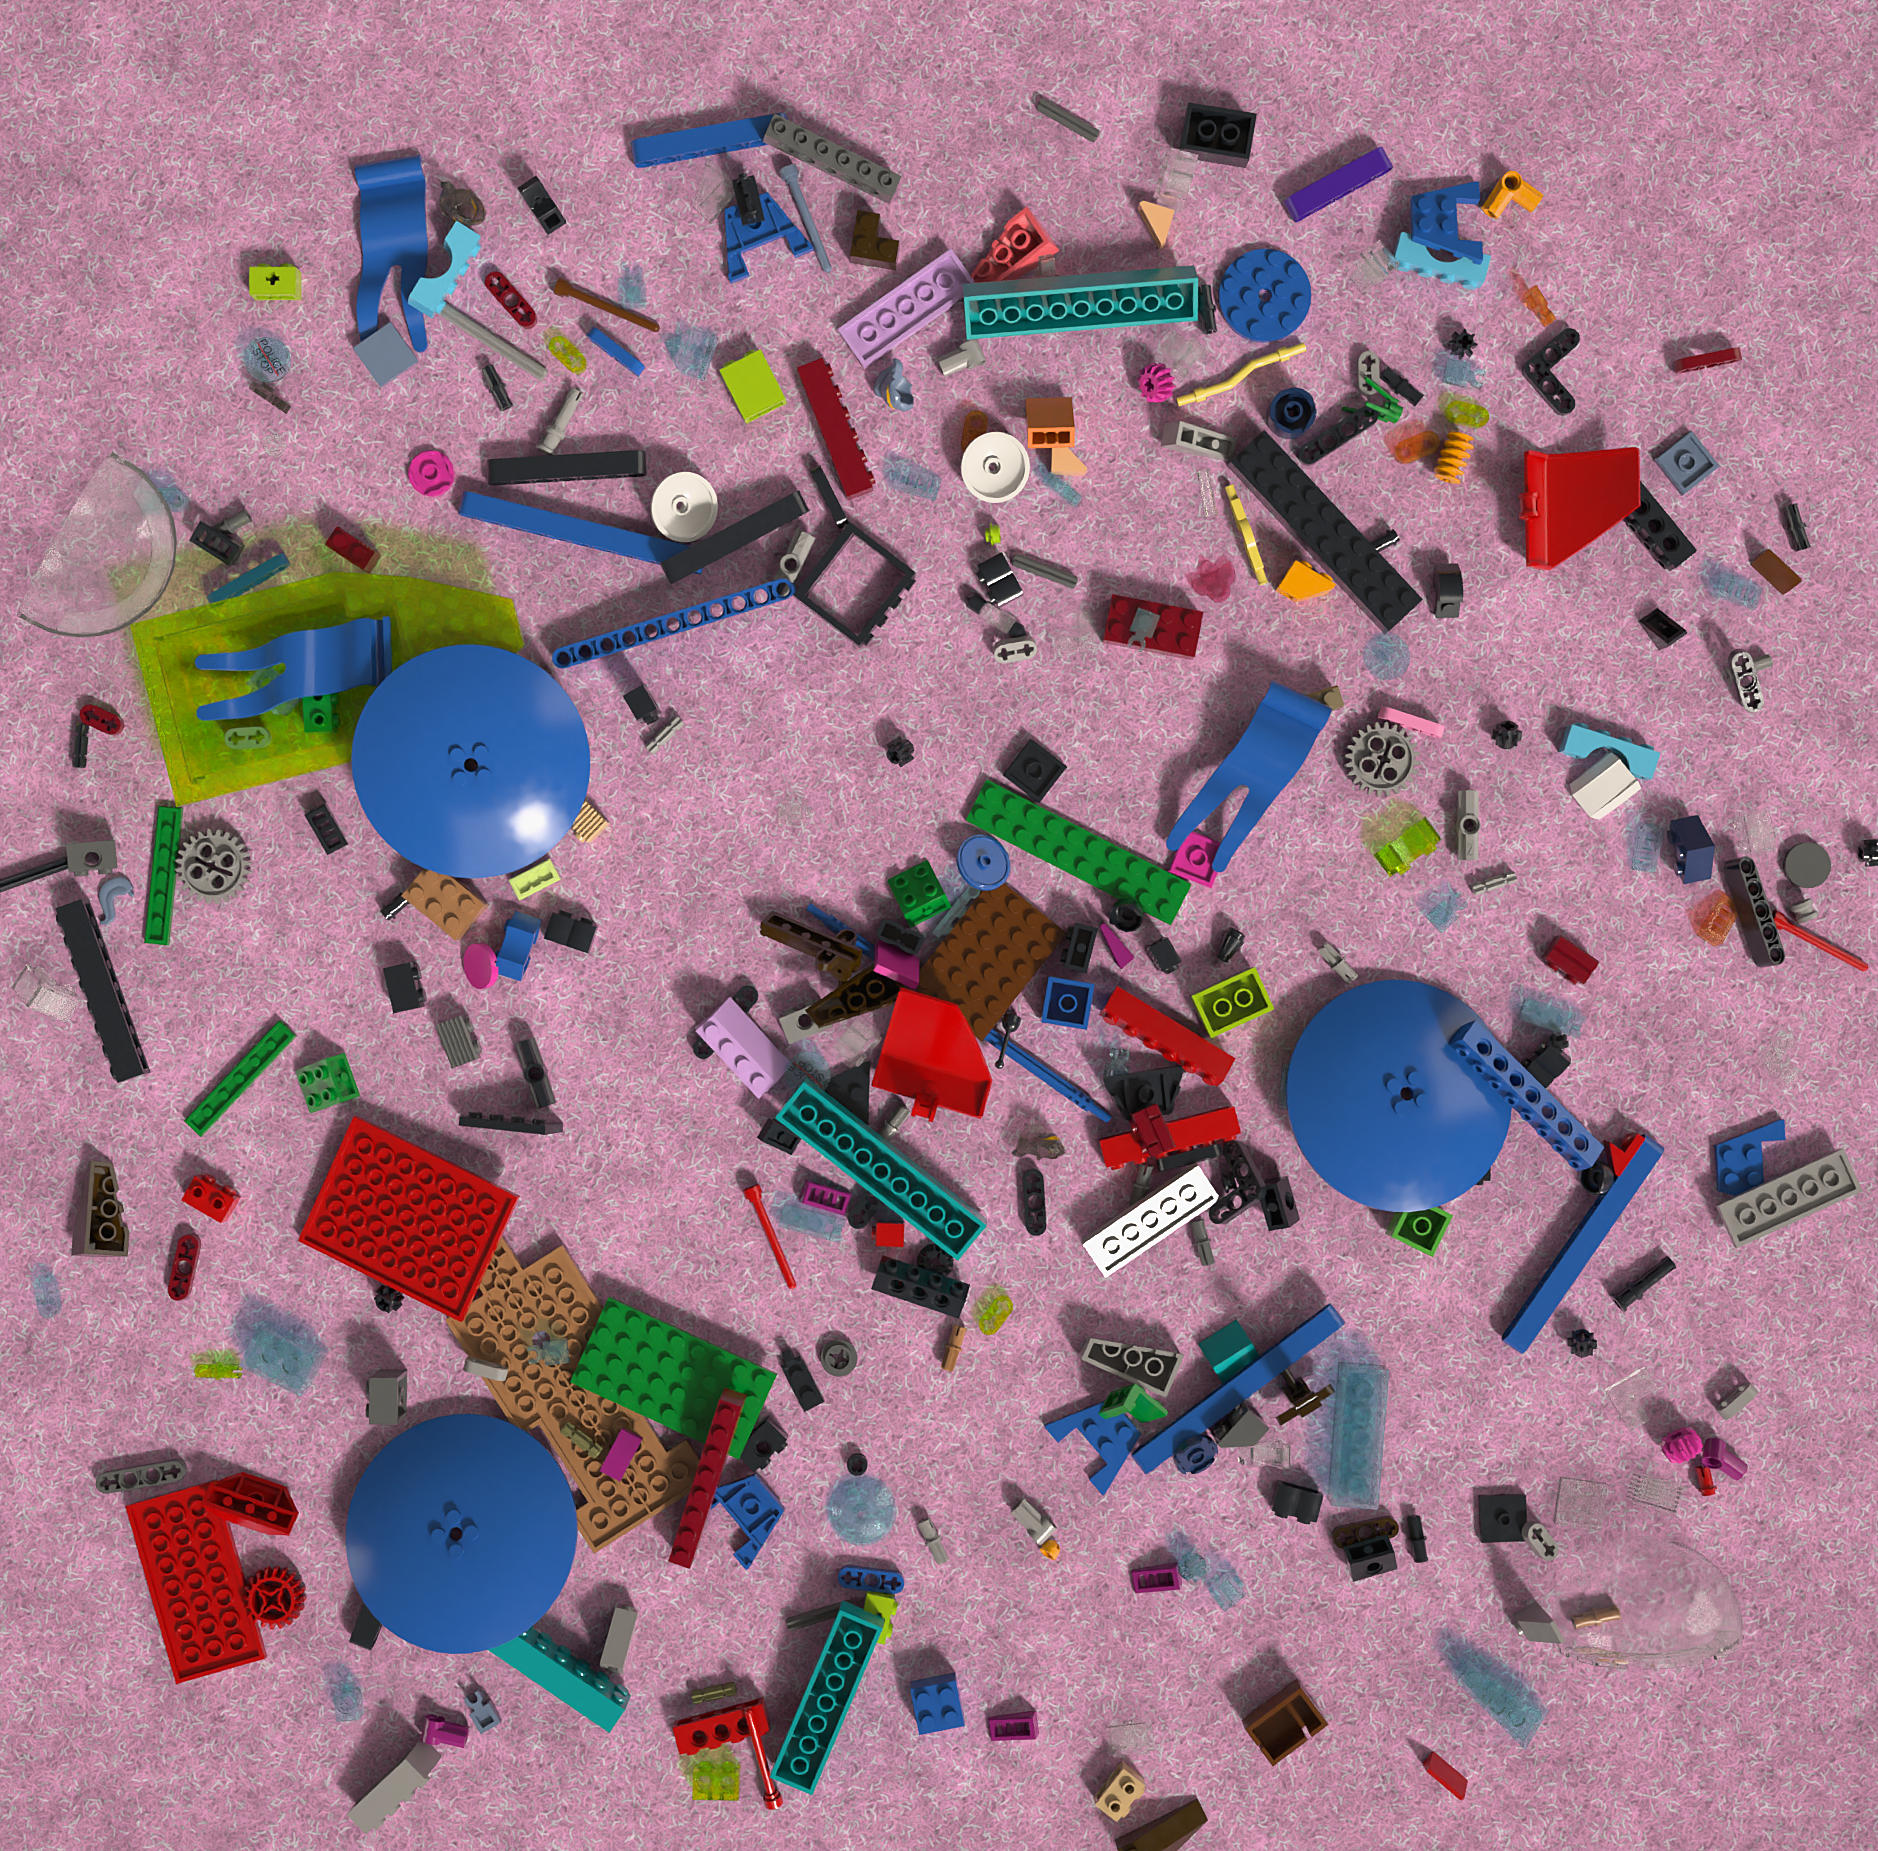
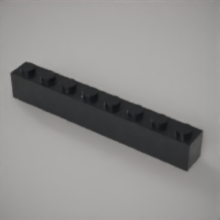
M80 899L55 908L57 912L56 921L62 927L65 934L63 937L64 943L70 949L73 957L71 958L72 966L78 971L80 977L79 986L86 993L88 999L87 1008L93 1014L96 1022L94 1024L95 1031L101 1036L103 1041L102 1050L104 1055L109 1058L111 1076L117 1083H121L151 1073L90 900Z

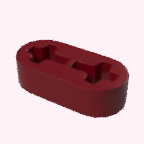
M89 704L83 706L80 710L81 721L109 735H118L124 730L123 719L101 707ZM94 710V714L100 718L99 720L91 718L89 721L87 712ZM105 719L108 721H114L115 719L117 728L110 730V726L104 723Z

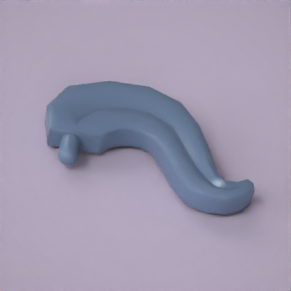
M117 877L108 880L102 885L99 891V902L105 919L100 921V924H111L115 920V897L126 895L127 893L131 897L135 896L132 891L134 887L130 880L124 877Z

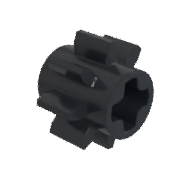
M1466 329L1460 335L1455 331L1452 334L1454 340H1450L1447 343L1448 346H1452L1450 355L1454 353L1459 355V360L1463 358L1464 354L1471 357L1473 355L1471 349L1478 346V343H1475L1473 340L1475 334H1468ZM1461 340H1463L1464 345H1467L1465 348H1462V344L1459 343Z
M1508 720L1497 724L1496 729L1492 731V739L1496 740L1495 745L1502 749H1511L1517 746L1518 741H1521L1522 731L1518 730L1519 725Z
M901 736L887 744L889 749L886 755L892 764L899 763V766L902 767L914 759L912 754L915 749L909 740H902Z
M1878 839L1863 840L1864 845H1859L1857 850L1859 861L1865 862V867L1878 866Z
M381 1285L376 1290L377 1295L374 1297V1300H376V1306L381 1311L390 1313L392 1310L397 1311L402 1306L401 1301L405 1297L403 1293L389 1286Z
M1585 1329L1572 1331V1337L1567 1338V1346L1571 1347V1354L1584 1358L1589 1355L1593 1356V1349H1597V1340L1594 1339L1593 1332L1590 1333Z

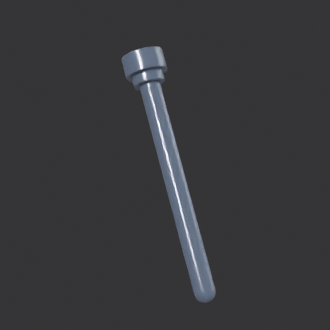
M796 164L788 165L779 170L782 181H785L790 186L823 271L829 273L832 270V266L798 184L799 171Z

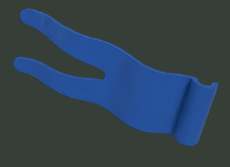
M418 154L356 164L355 175L361 192L360 230L363 250V269L356 305L360 340L362 342L378 331V312L382 291L388 279L390 269L395 265H399L402 269L401 297L414 350L422 353L428 347L424 315L421 311L408 304L409 295L421 277L425 278L428 263L426 179L421 164L423 162L422 156Z
M383 617L382 620L362 618L334 627L293 632L280 636L261 647L243 652L199 655L195 660V665L200 670L253 671L269 668L280 663H284L286 669L283 674L255 692L238 698L200 706L196 712L197 717L202 721L246 718L265 713L285 702L298 698L333 694L364 685L378 687L392 673L390 617Z
M1271 680L1267 693L1262 698L1238 743L1217 767L1175 823L1166 840L1167 848L1171 851L1178 850L1189 834L1236 787L1246 785L1249 788V792L1221 841L1212 862V869L1215 872H1223L1236 850L1306 760L1317 736L1330 717L1331 707L1277 681Z

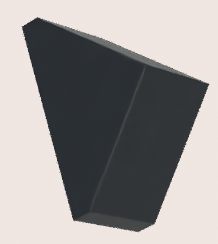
M1658 608L1639 621L1658 650L1669 647L1687 634V631Z

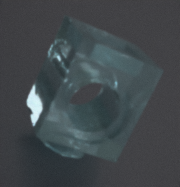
M1229 1571L1208 1588L1210 1595L1224 1612L1246 1595L1243 1589L1245 1586L1244 1582L1237 1574L1233 1577Z
M354 1683L342 1684L333 1694L336 1722L359 1720L364 1714L362 1685L355 1686ZM344 1698H351L354 1705H348Z

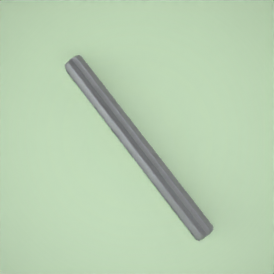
M448 304L445 305L443 311L439 314L440 316L538 380L545 379L548 373L546 368Z

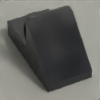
M768 1118L757 1136L760 1141L790 1155L793 1154L801 1141L799 1136L776 1118H773V1120Z

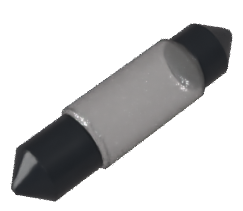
M976 593L964 596L967 608L1003 633L1013 638L1027 636L1023 624L996 605H993L990 601H986Z

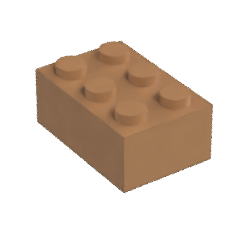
M425 868L402 894L404 899L454 940H461L489 906L486 901L457 877L439 874Z

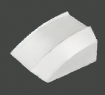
M1613 753L1606 754L1570 784L1572 796L1590 817L1598 820L1641 789L1638 780L1630 773L1620 758Z

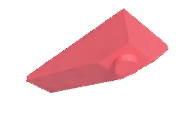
M1027 206L1004 226V232L998 240L992 243L990 252L985 259H981L970 276L975 283L1016 280L1042 265L1059 251L1049 233Z

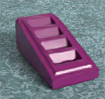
M1102 923L1099 926L1100 931L1117 966L1122 969L1134 959V955L1105 923Z
M805 1179L799 1202L845 1216L851 1193ZM813 1187L815 1188L812 1199L809 1200L808 1197L811 1188ZM820 1190H823L824 1193H823L821 1202L818 1203V1202H817V1199H818ZM829 1193H833L830 1205L828 1206L826 1202ZM838 1195L842 1196L839 1208H834Z
M1179 1562L1131 1570L1135 1594L1180 1590L1182 1586ZM1169 1572H1172L1173 1581L1171 1582L1169 1579ZM1159 1573H1163L1164 1583H1160ZM1149 1574L1154 1576L1155 1584L1151 1585ZM1140 1575H1144L1146 1586L1141 1585Z
M1036 1711L998 1715L988 1718L991 1741L1035 1740L1039 1734ZM1017 1722H1020L1021 1731H1017ZM1026 1722H1029L1030 1730L1026 1729ZM997 1723H1001L1002 1734H998ZM1007 1723H1010L1011 1725V1732L1009 1733L1007 1730Z

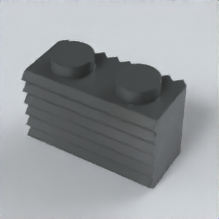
M461 1015L435 1025L451 1068H456L481 1058L482 1047L478 1039L474 1040L472 1035L474 1026L470 1018L466 1019L465 1015Z

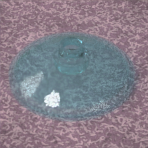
M857 1476L847 1479L837 1486L829 1499L827 1512L830 1526L839 1538L852 1545L867 1546L881 1541L889 1534L896 1520L897 1509L893 1494L885 1484L872 1477ZM863 1511L866 1516L859 1518L857 1513Z

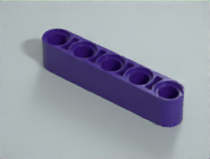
M1381 146L1285 199L1283 203L1294 223H1297L1385 175L1394 167Z

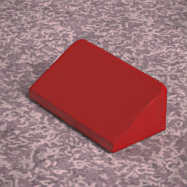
M1431 1752L1423 1762L1426 1772L1459 1800L1463 1801L1468 1780L1437 1753Z

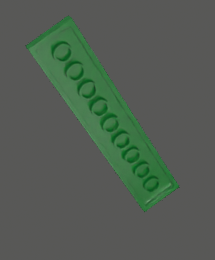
M986 780L966 819L967 822L1117 899L1128 898L1136 901L1142 907L1143 912L1170 926L1192 885L989 780Z

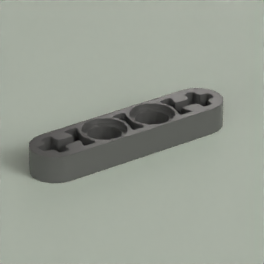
M172 1459L106 1471L97 1477L96 1488L103 1494L176 1482L186 1475L187 1465L181 1459ZM174 1465L176 1468L181 1469L177 1476L175 1472L165 1475V1471L170 1470ZM150 1468L158 1471L159 1477L157 1480H151L148 1477L147 1473ZM127 1472H131L136 1476L134 1484L126 1482L125 1474ZM106 1477L108 1480L118 1478V1482L111 1484L109 1488L107 1484L103 1485V1480Z

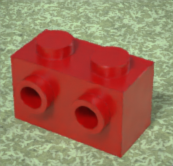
M204 1173V1175L194 1176L181 1201L219 1223L228 1221L241 1196L236 1194L237 1191L233 1187L228 1185L221 1186L216 1183L217 1179L210 1174Z

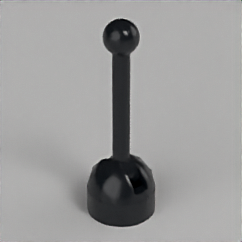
M1005 1013L1002 1018V1027L1006 1034L999 1059L995 1062L997 1069L1004 1067L1003 1058L1010 1033L1015 1032L1021 1023V1018L1013 1014Z

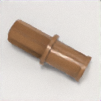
M953 1324L948 1344H945L946 1351L941 1363L943 1370L954 1371L959 1352L963 1350L961 1345L967 1328Z

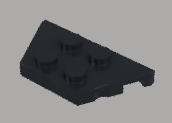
M866 1061L823 1081V1091L868 1125L870 1061Z
M1182 1065L1100 1077V1081L1124 1119L1128 1121L1132 1119L1130 1113L1152 1103H1157L1162 1116L1172 1114L1175 1098L1181 1088L1179 1084L1183 1073H1186V1071L1182 1068Z

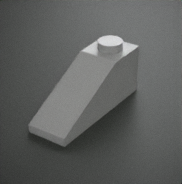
M1182 421L1164 424L1161 447L1229 462L1233 459L1236 438Z
M1537 1601L1513 1614L1516 1620L1513 1625L1519 1636L1524 1635L1528 1641L1558 1644L1565 1642L1554 1620Z

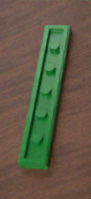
M158 806L144 943L170 944L177 877L175 869L178 867V863L175 861L179 858L178 851L180 848L184 808Z
M279 1020L184 1122L202 1137L287 1048L297 1035Z

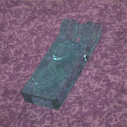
M971 885L968 886L932 933L938 938L941 935L946 938L954 928L951 925L952 921L956 917L961 919L968 910L965 905L971 898H977L980 890Z
M1524 998L1517 1020L1580 1039L1582 1033L1580 1028L1582 1023L1585 1024L1586 1016ZM1568 1019L1573 1020L1571 1029L1566 1027Z
M784 1203L778 1227L841 1243L842 1235L840 1234L847 1220ZM827 1223L833 1225L832 1232L825 1231Z

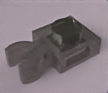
M253 381L249 389L285 414L288 413L291 406L273 394L275 389L264 382L259 385Z

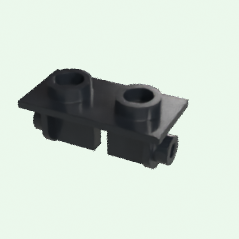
M747 173L739 174L738 179L732 180L742 226L765 221L755 176H747Z

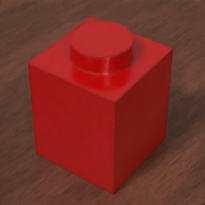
M877 1220V1225L872 1226L871 1240H876V1246L904 1247L905 1221Z

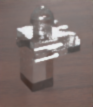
M1052 254L1038 256L1039 267L1033 269L1034 278L1059 276L1055 269V258Z

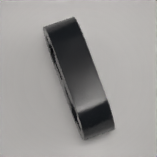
M868 1190L862 1194L849 1213L848 1222L855 1229L864 1228L882 1203L876 1197L878 1203H872L869 1208H866L865 1205L868 1201L866 1196L873 1195ZM862 1209L866 1212L863 1215V1220L865 1221L855 1224V1218L852 1215L854 1213L858 1215Z

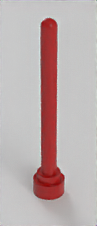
M1778 910L1771 912L1777 929H1784L1860 971L1868 970L1867 963L1788 922V919L1782 912Z
M755 1184L744 1189L742 1192L745 1199H748L755 1208L788 1288L794 1289L796 1281L761 1201V1193L763 1191L760 1184Z
M747 1707L744 1710L766 1790L763 1796L766 1809L774 1810L783 1804L782 1795L774 1787L772 1778H769L770 1769L753 1709Z

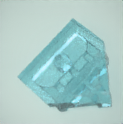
M689 328L686 330V333L674 340L670 339L664 342L670 351L676 368L679 369L681 374L705 381L719 339L716 335L696 329L692 331Z

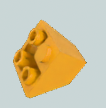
M1300 560V562L1295 561L1288 568L1275 591L1293 602H1299L1327 595L1336 584L1332 582L1333 579L1323 572L1318 574L1312 570L1313 567L1309 563Z

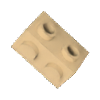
M1121 1761L1094 1796L1095 1806L1118 1822L1121 1817L1124 1818L1129 1813L1130 1805L1135 1798L1139 1799L1145 1791L1144 1778Z

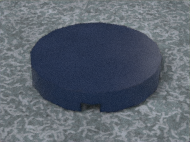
M1197 1435L1185 1440L1174 1453L1173 1461L1176 1468L1182 1474H1186V1472L1198 1474L1206 1470L1215 1461V1454L1218 1455L1217 1444L1208 1435Z

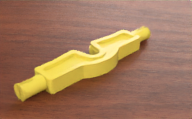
M1229 485L1225 487L1238 530L1243 536L1244 548L1259 586L1264 585L1268 581L1263 570L1264 566L1253 532L1234 485Z

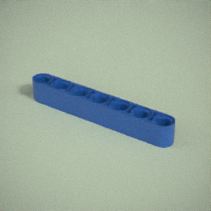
M775 113L788 120L787 114ZM774 114L635 139L630 143L634 166L644 168L768 145L763 142V139Z

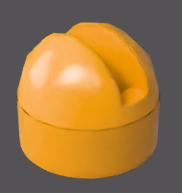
M1047 1540L1039 1550L1044 1556L1054 1561L1059 1555L1060 1546L1055 1540Z

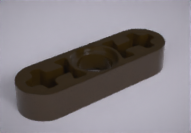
M1381 1516L1337 1526L1332 1531L1331 1537L1334 1544L1343 1549L1344 1546L1388 1534L1389 1539L1394 1538L1399 1532V1525L1393 1517ZM1385 1522H1389L1390 1525L1394 1526L1390 1528L1388 1533L1385 1529L1378 1530L1380 1535L1376 1536V1529L1373 1524H1377L1378 1528L1385 1527ZM1363 1526L1371 1528V1534L1367 1538L1359 1536V1530ZM1351 1529H1354V1534L1357 1540H1354L1352 1536L1345 1538V1542L1337 1539L1340 1536V1532H1344L1345 1535L1353 1534Z

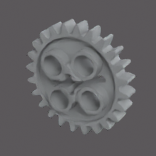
M1376 722L1374 723L1373 730L1369 725L1365 726L1366 733L1358 730L1359 739L1351 737L1354 745L1346 746L1351 751V754L1344 755V758L1350 759V762L1345 764L1344 767L1351 768L1347 776H1355L1352 784L1361 783L1359 791L1366 787L1367 795H1371L1375 790L1376 797H1380L1382 791L1386 797H1389L1390 790L1394 794H1398V786L1406 789L1405 781L1410 783L1414 781L1410 774H1418V771L1413 766L1420 764L1419 761L1414 760V757L1420 755V752H1413V748L1417 746V743H1409L1413 737L1412 735L1403 736L1406 729L1397 732V724H1394L1389 729L1388 722H1385L1382 728ZM1372 739H1377L1380 742L1381 746L1378 751H1374L1370 747ZM1389 740L1390 746L1384 755L1387 763L1381 764L1378 777L1374 779V774L1380 764V760L1377 757L1384 754L1386 742ZM1394 747L1401 749L1402 756L1400 759L1392 756V749ZM1364 760H1368L1372 764V770L1369 773L1362 769ZM1386 768L1391 769L1394 773L1391 781L1384 778L1383 773Z
M208 829L207 836L203 831H199V839L195 836H190L192 843H183L186 851H178L183 858L176 859L175 861L181 864V867L175 869V871L182 872V876L177 880L186 882L182 889L190 888L189 896L197 894L196 900L202 901L205 898V903L211 904L213 899L215 904H221V897L225 902H229V895L237 898L238 893L236 890L245 891L242 883H250L245 877L246 874L253 873L247 869V866L252 865L253 862L246 861V858L251 855L249 852H243L246 844L237 845L240 838L234 837L231 840L232 833L226 832L223 836V830H217L215 834L212 829ZM208 845L211 846L213 851L210 857H206L204 853ZM228 855H231L234 860L230 867L225 863ZM196 857L209 863H215V866L228 870L233 875L229 876L222 871L213 870L211 866L196 861ZM200 866L203 870V875L198 879L195 876V870ZM219 876H222L224 879V885L221 888L216 885V879Z

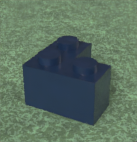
M1694 815L1671 820L1670 830L1667 831V838L1669 843L1675 847L1677 860L1673 867L1676 876H1680L1683 884L1711 879L1715 845L1699 816Z

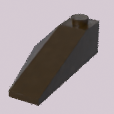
M873 963L805 1009V1012L818 1028H822L890 1006L896 1002L899 989L905 987L902 983L875 972Z
M1197 1798L1115 1839L1118 1851H1178L1208 1821V1818Z

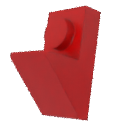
M1635 1132L1626 1134L1620 1142L1622 1146L1620 1149L1604 1140L1607 1162L1612 1168L1614 1175L1619 1177L1645 1141L1643 1136Z

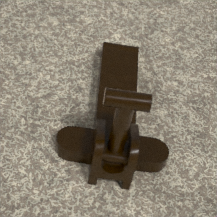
M772 911L760 923V934L814 957L815 968L820 971H828L838 980V987L848 981L852 972H856L860 968L862 949L855 946L857 943V933L851 929L841 930L833 937L775 911Z
M1287 1368L1280 1374L1292 1393L1288 1391L1286 1386H1283L1281 1389L1292 1407L1275 1418L1280 1426L1298 1415L1303 1418L1323 1406L1321 1401L1336 1391L1331 1384H1328L1314 1393V1391L1309 1389L1301 1376L1297 1378L1301 1385L1299 1387Z

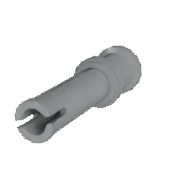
M570 388L554 421L545 428L546 433L541 443L536 445L538 450L547 455H556L554 451L560 440L565 438L564 431L583 397V393L575 388Z

